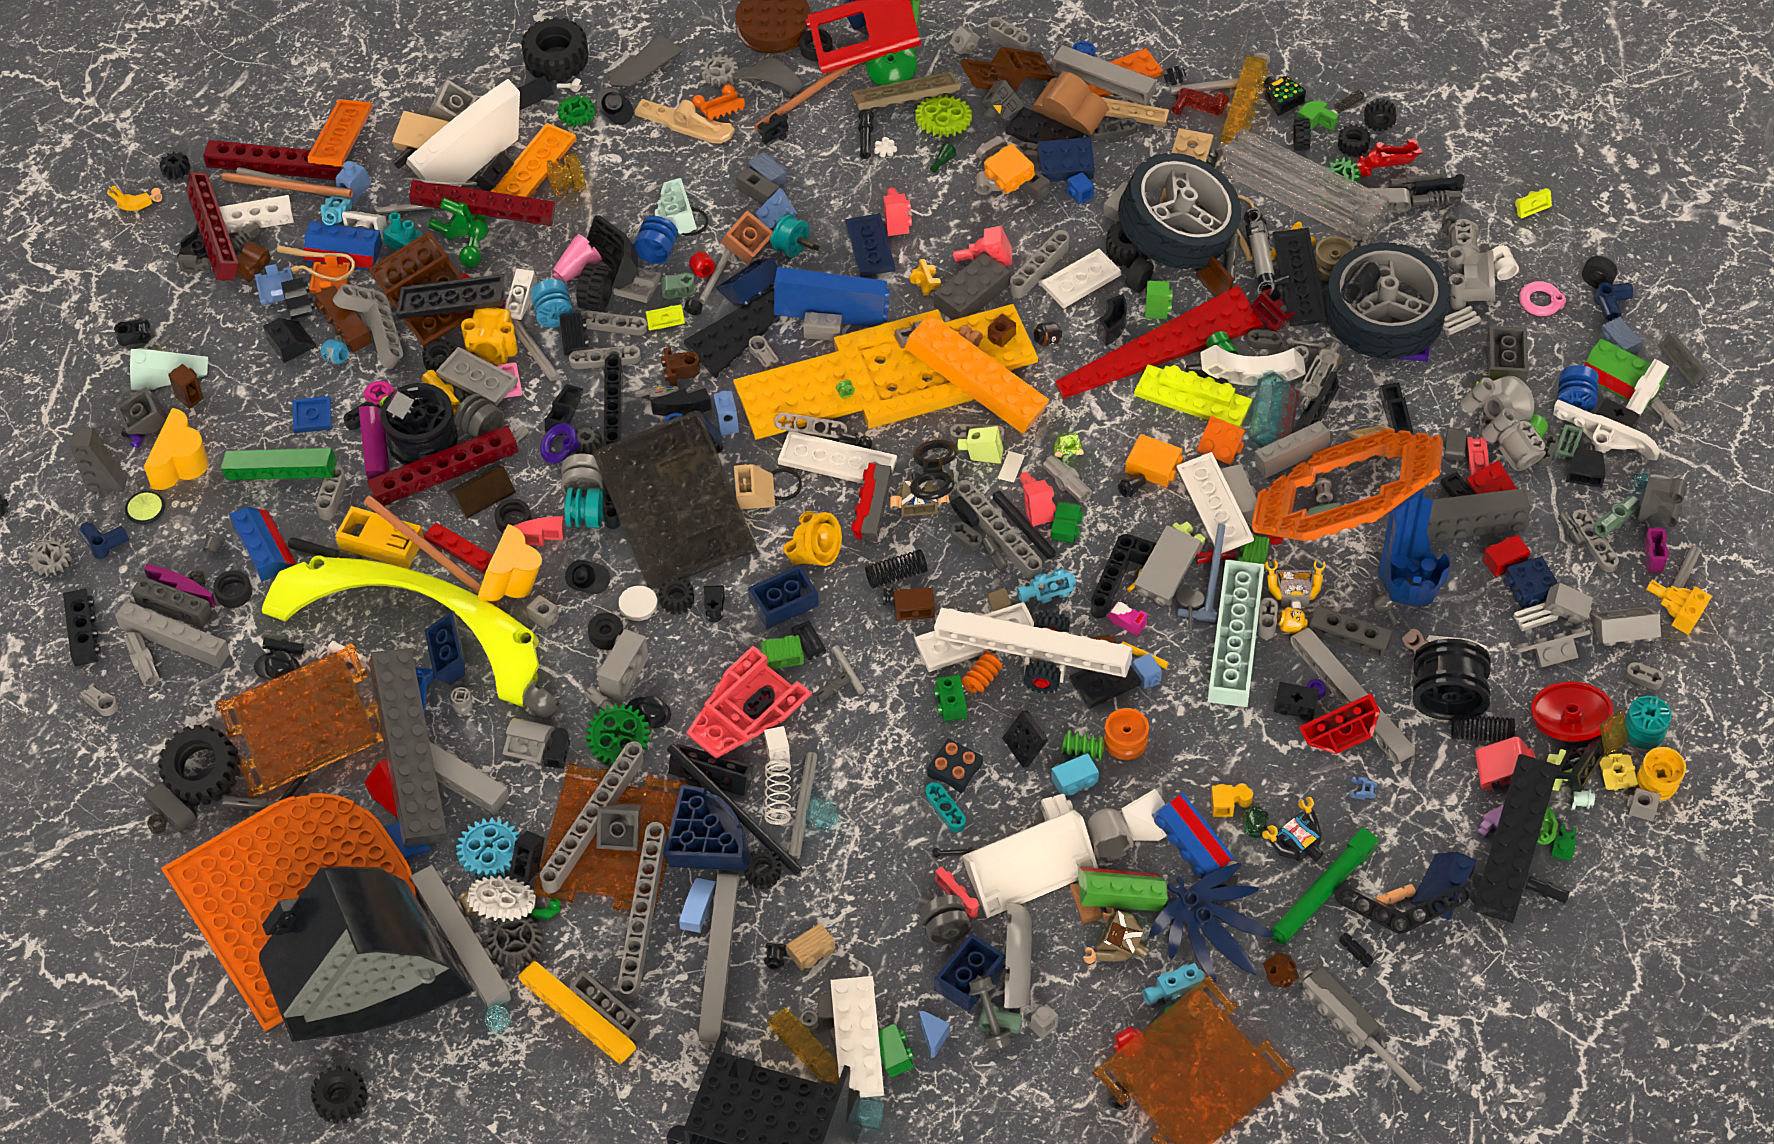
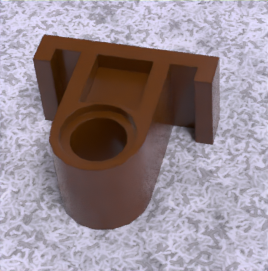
M671 347L663 348L664 356H661L662 367L667 369L663 370L665 381H669L670 386H677V380L692 378L700 373L699 356L696 353L683 352L672 354Z

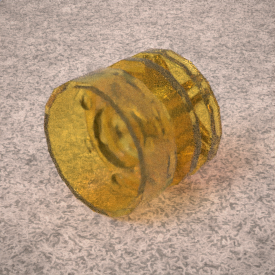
M576 153L564 156V165L561 164L558 158L555 159L556 167H554L552 160L546 161L548 181L556 197L561 196V187L564 194H568V185L571 186L574 192L586 189L584 173Z

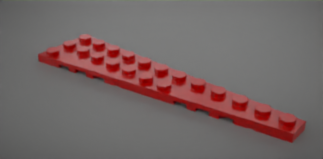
M1239 285L1058 379L1055 381V386L1062 398L1065 399L1144 371L1148 364L1158 366L1208 348L1206 346L1208 338L1219 331L1226 332L1230 339H1234L1248 334L1252 330L1262 329L1263 322L1253 314L1250 302Z

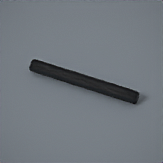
M1001 491L995 492L993 500L1049 560L1055 557L1056 551Z

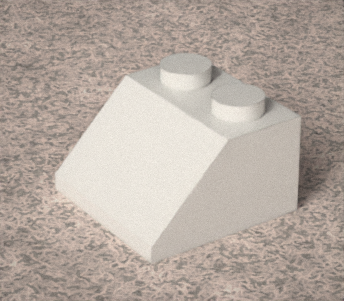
M356 211L342 213L344 226L379 230L383 241L382 232L388 227L385 216Z

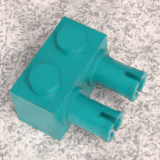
M397 212L389 215L391 224L382 232L385 244L396 251L423 235L421 231L415 230L414 223L410 220L401 222V216Z

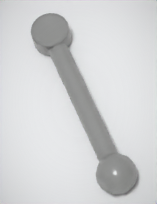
M1293 338L1287 339L1289 345L1299 344L1318 347L1319 350L1325 348V343L1323 342L1316 344L1297 341Z

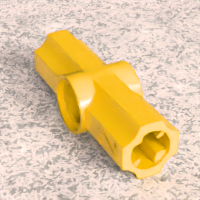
M428 370L423 374L421 380L424 383L439 387L449 396L453 415H455L461 403L454 396L453 386L445 384L436 375L434 370Z

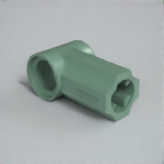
M992 1005L1000 1030H1011L1012 1033L1019 1034L1022 1014L1001 1011L997 1006ZM982 1006L978 1028L985 1032H992L984 1006Z

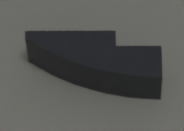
M1400 383L1381 385L1378 391L1390 428H1393L1395 433L1402 430L1410 431L1412 434L1413 429L1406 400L1402 396Z
M568 384L564 386L553 401L552 410L545 418V432H548L551 427L557 424H569L583 394V388Z
M706 388L687 393L686 389H682L650 400L651 410L654 415L668 416L672 413L684 415L691 411L703 413L712 410L711 398Z

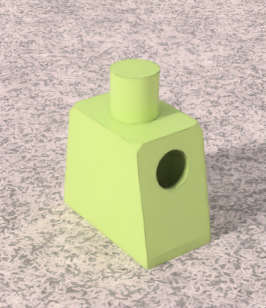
M998 426L970 429L967 439H958V450H968L971 460L1001 463L1004 448Z

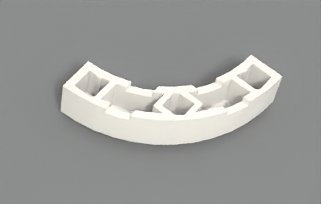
M1217 345L1200 352L1203 371L1214 378L1227 379L1229 383L1248 386L1271 385L1273 381L1283 379L1286 382L1306 374L1304 357L1294 348L1279 354L1260 357L1236 355L1221 349Z

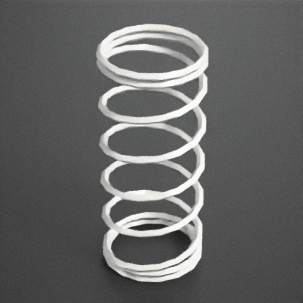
M773 760L765 765V776L767 777L765 781V786L767 787L765 790V805L767 806L765 808V820L775 825L785 824L791 819V815L787 811L791 808V805L786 803L791 796L784 793L791 789V786L785 784L791 780V777L787 775L791 771V765L783 760ZM780 763V764H777V765H773V766H771V767H769V768L767 769V767H768L769 765H771V764ZM775 766H786L789 768L785 772L769 771L770 768ZM782 775L789 777V780L783 782L770 779L773 776ZM768 779L772 782H775V784H772L768 787ZM774 785H786L789 787V789L785 791H776L771 789L770 787ZM770 789L771 791L778 793H773L768 796L767 790ZM785 794L789 798L786 800H775L770 798V796ZM769 798L775 801V803L767 805V799ZM774 804H786L789 806V808L783 810L773 809L769 806ZM780 812L787 814L788 818L775 819L768 815Z

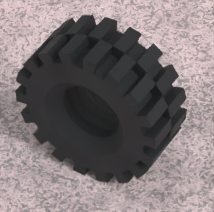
M340 1065L336 1066V1070H332L329 1067L327 1068L328 1073L324 1074L322 1071L319 1074L320 1079L315 1078L313 1081L315 1086H311V1099L316 1112H318L321 1118L324 1116L325 1121L330 1122L332 1119L334 1124H338L339 1120H342V1123H347V1118L350 1117L351 1120H354L356 1118L355 1113L360 1115L363 1112L361 1106L366 1107L365 1099H368L367 1090L361 1075H358L355 1069L351 1071L348 1066H345L343 1070ZM343 1089L348 1092V1096L342 1101L336 1102L331 1099L332 1094L337 1090Z

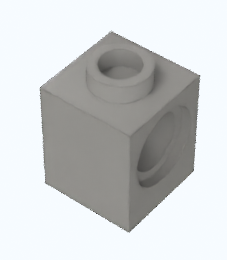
M538 595L527 606L528 618L545 630L554 625L559 618L557 606L541 595Z
M1636 788L1634 795L1630 794L1628 799L1629 815L1653 822L1661 794Z

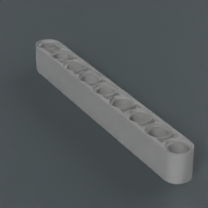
M1305 628L1290 637L1293 648L1343 705L1368 695L1310 628ZM1379 707L1380 714L1372 739L1391 761L1397 765L1413 756L1415 750L1410 741Z
M635 741L629 742L624 747L542 869L540 879L545 892L555 893L560 889L597 833L598 808L615 805L643 764L644 756L640 743Z
M659 822L650 823L645 831L618 979L620 995L626 1001L635 1000L640 991L664 857L663 853L667 840L665 829ZM655 832L661 833L659 836H652ZM651 851H657L655 855H648ZM648 870H654L650 875L645 874ZM650 889L649 893H642L643 890ZM641 908L647 909L644 913H638ZM636 928H644L641 932H634ZM640 947L637 952H631L632 948ZM631 966L637 967L632 972L627 971ZM633 986L632 990L624 991L625 987Z
M717 874L699 1025V1041L717 1042L723 1029L739 874Z

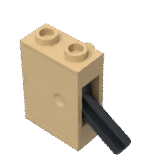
M403 111L392 143L397 150L404 152L393 160V164L398 169L403 167L407 162V158L446 126L449 121Z

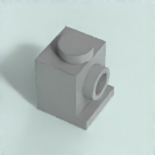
M1046 1004L1043 1007L1037 1008L1032 1013L1028 1027L1043 1040L1058 1027V1014Z

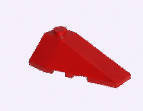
M385 759L376 765L364 781V784L371 798L375 802H379L388 813L393 814L398 820L388 762Z

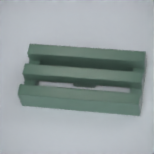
M1565 424L1554 456L1558 457L1560 455L1562 456L1561 459L1569 458V461H1572L1584 429ZM1567 430H1569L1571 433L1564 451H1561ZM1576 432L1578 433V435L1573 446L1572 452L1568 453L1573 436Z

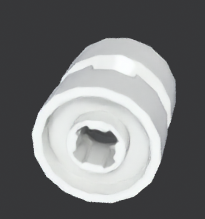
M1504 245L1492 249L1494 272L1499 280H1507L1515 276L1519 266L1513 258L1510 249Z

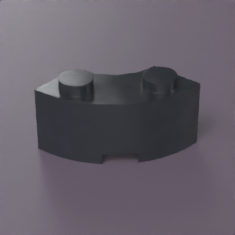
M1123 294L1108 299L1106 301V313L1098 319V334L1105 346L1117 340L1125 329L1127 303Z

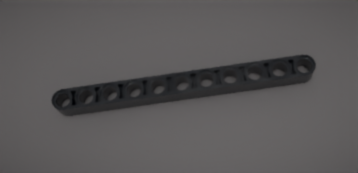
M610 355L605 359L603 516L605 526L609 529L618 528L622 522L623 370L621 358L617 355Z

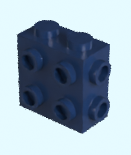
M1543 556L1507 567L1504 576L1506 586L1510 587L1514 600L1519 603L1521 608L1533 607L1538 603L1546 601L1549 588L1558 584Z

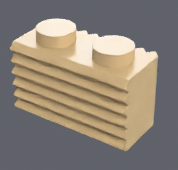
M819 923L786 944L787 954L802 971L804 968L813 967L821 957L830 956L835 950V940L822 923Z

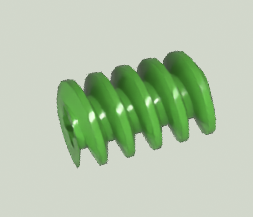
M1068 730L1064 737L1062 754L1067 749V755L1069 756L1075 751V756L1079 757L1082 752L1083 755L1090 754L1092 760H1095L1098 755L1099 761H1102L1105 748L1103 736L1100 735L1096 741L1095 734H1092L1090 739H1088L1087 733H1084L1081 738L1079 731H1076L1075 735L1072 736L1071 730Z

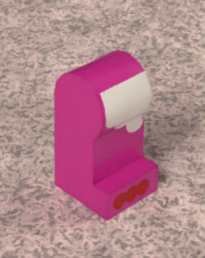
M1117 602L1108 613V618L1112 623L1138 637L1147 624L1148 613L1142 610L1138 612L1122 602Z

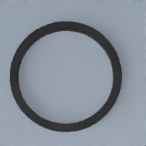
M691 207L692 211L701 213L705 217L706 222L701 230L694 233H681L682 235L694 236L702 233L707 228L708 217L704 211Z
M780 468L770 472L773 475L779 472H788L796 476L799 481V487L793 494L786 497L775 496L776 500H789L800 492L802 481L795 471Z

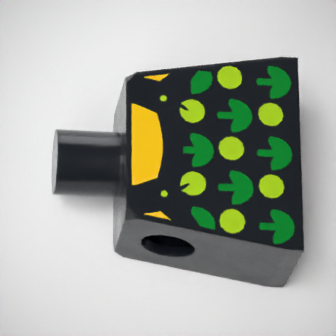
M1269 76L1265 80L1267 85L1265 98L1278 116L1305 103L1306 90L1289 77L1283 76L1276 80L1273 76Z

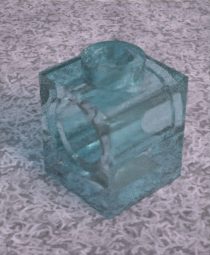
M813 797L806 811V823L829 831L831 826L835 825L838 820L839 814H837L836 805Z

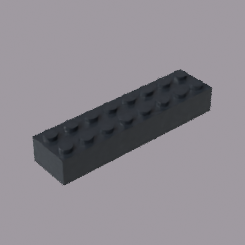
M1522 754L1518 755L1474 903V912L1514 923L1559 765Z

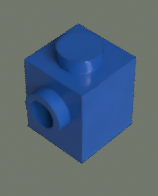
M1083 172L1073 175L1067 180L1066 191L1078 204L1094 197V185Z

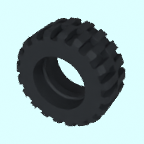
M553 17V19L546 18L542 22H536L534 26L531 25L523 35L521 45L524 64L530 74L535 77L537 76V78L545 75L548 82L569 80L572 76H577L580 73L579 71H582L588 63L589 53L586 34L573 21L569 22L566 18L559 19L558 17ZM553 47L566 48L559 52H545V50Z
M201 724L194 725L193 729L187 726L183 728V732H175L172 740L168 739L166 741V749H161L160 752L163 758L158 760V767L162 769L159 771V775L163 779L164 785L183 802H190L192 805L198 806L202 802L204 805L211 804L213 799L216 802L221 800L220 796L224 793L226 795L230 793V786L236 785L237 780L235 776L240 775L238 765L241 764L236 747L220 730H215L212 726L208 725L203 727ZM206 749L214 751L216 755L215 766L206 777L196 781H190L184 777L185 763L192 754Z

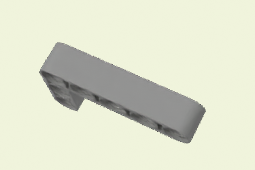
M342 284L334 295L333 302L340 308L367 314L380 362L385 368L394 369L403 357V350L386 295L380 291Z

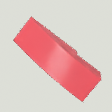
M563 516L537 518L514 525L523 533L526 545L544 546V539L564 540L565 524Z

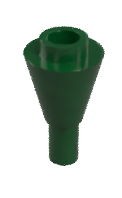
M942 144L936 161L930 167L932 172L935 173L941 165L957 155L956 149L952 144Z

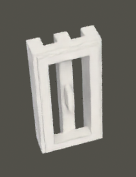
M1469 306L1445 316L1443 329L1448 335H1451L1479 323L1481 318L1476 316L1477 313L1472 311L1473 308Z
M1545 603L1514 612L1513 615L1521 631L1558 620V616L1545 609ZM1529 620H1534V621H1531V622H1528V623L1523 624V622H1526V621H1529Z

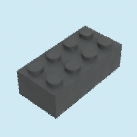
M983 252L934 292V307L951 320L976 314L1010 286V271Z

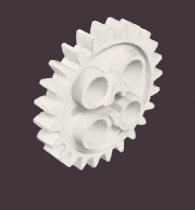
M499 875L496 879L493 876H490L489 880L483 877L482 881L476 880V884L472 883L468 891L467 902H469V907H473V911H479L478 915L486 914L487 919L494 917V921H496L498 918H501L505 922L506 918L510 921H513L514 917L520 920L521 915L527 917L528 913H532L536 895H534V890H530L529 885L524 886V881L518 883L517 878L509 880L510 878L507 876L505 879H502Z

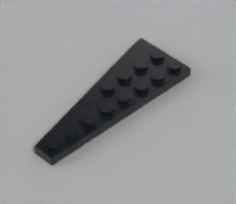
M774 289L684 340V345L690 352H694L699 356V362L714 378H717L724 368L727 369L736 357L739 358L742 355V352L749 346V340L753 336H763L769 330L768 327L780 320V315H774Z

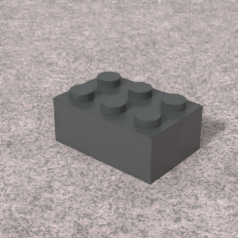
M1489 326L1487 335L1488 378L1494 381L1505 376H1514L1526 384L1529 372L1527 328Z

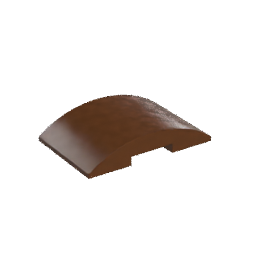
M430 231L368 268L370 274L396 312L401 287L463 279ZM474 310L404 318L401 320L417 341L425 347L428 343L433 342L459 326L465 319L473 317Z

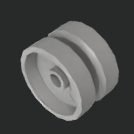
M574 454L563 460L561 465V489L565 495L569 487H573L575 493L578 488H582L584 497H586L589 488L603 489V464L597 457L589 454Z

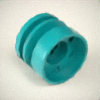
M573 487L568 488L564 501V516L568 528H572L574 522L576 527L580 528L583 519L587 528H601L603 519L602 489L589 488L586 497H584L582 488H578L576 493Z
M1647 695L1635 699L1629 707L1623 728V733L1629 743L1637 748L1647 750L1661 745L1671 722L1672 713L1669 706L1663 700L1654 696Z

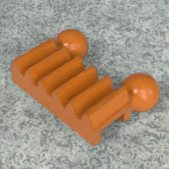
M727 84L722 88L723 96L705 102L703 96L695 95L692 98V103L696 109H700L710 121H713L714 117L716 119H719L720 115L725 117L726 112L731 115L732 110L735 113L738 108L742 111L745 106V99H739L734 86Z

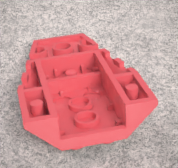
M754 646L725 671L720 683L716 685L713 694L706 701L704 708L699 712L686 733L687 736L715 759L760 735L764 730L783 722L812 695V692L798 681L791 685L767 666L768 657ZM770 687L775 693L774 703L758 718H750L743 712L744 703L760 688ZM762 695V700H763L764 698H768V699H769V695H767V696H763V695ZM756 706L752 709L749 707L748 711H756Z

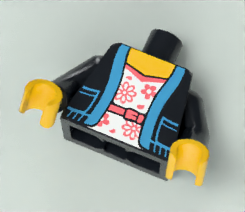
M1306 797L1307 806H1305L1303 800H1300L1298 803L1299 807L1306 811L1305 813L1301 811L1279 830L1273 825L1268 826L1267 828L1270 833L1267 830L1263 831L1262 836L1265 839H1270L1271 845L1280 856L1294 858L1297 861L1310 856L1316 862L1324 854L1318 848L1322 833L1315 811L1311 810L1314 801L1311 797Z

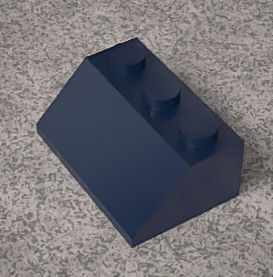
M773 257L757 259L716 288L733 305L741 304L744 306L751 302V297L754 295L759 296L765 292L764 289L766 287L775 285L778 266Z
M450 611L425 629V635L434 678L452 685L465 676V658L455 611Z
M1459 852L1435 854L1411 904L1417 906L1454 887L1461 886L1466 888L1474 872L1477 860ZM1456 892V895L1448 898L1450 902L1457 899L1460 900L1462 893ZM1436 900L1434 905L1436 910L1442 911L1444 903L1441 900ZM1455 909L1440 917L1450 921Z

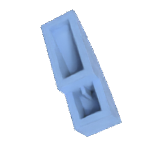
M701 878L695 879L679 920L680 929L701 933L704 919L707 918L716 881Z

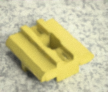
M1622 753L1610 754L1602 758L1599 764L1607 790L1614 789V791H1618V789L1623 788L1628 790V788L1638 786L1635 774L1636 768L1633 766L1631 755H1622Z

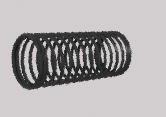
M1372 262L1362 263L1341 289L1343 299L1349 304L1360 303L1381 276L1379 267Z
M917 549L908 554L897 555L896 558L885 559L884 562L868 564L865 567V571L871 588L876 589V587H879V584L883 586V582L885 585H887V581L891 584V579L894 583L895 578L899 581V576L903 580L904 577L907 579L908 575L909 577L912 574L915 576L916 573L919 575L920 571L925 573L928 571V567L922 550Z
M1454 714L1452 717V739H1459L1461 717L1462 740L1464 739L1465 718L1467 719L1466 740L1469 738L1470 717L1471 741L1473 740L1474 719H1476L1475 741L1478 739L1479 718L1481 723L1480 741H1482L1484 719L1485 742L1487 740L1488 719L1490 722L1489 742L1492 738L1493 719L1494 742L1496 741L1497 720L1499 721L1498 742L1501 740L1502 719V741L1505 740L1506 721H1508L1507 739L1515 737V719L1512 717L1510 719L1508 717L1506 719L1503 717L1495 719L1494 716L1492 718L1488 716L1486 719L1485 716H1478L1477 718L1476 715L1474 717L1472 715L1469 717L1465 715L1463 717L1462 714L1460 716Z

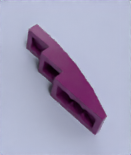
M146 564L144 571L147 578L207 600L210 607L215 608L216 603L212 593L198 583L166 568Z

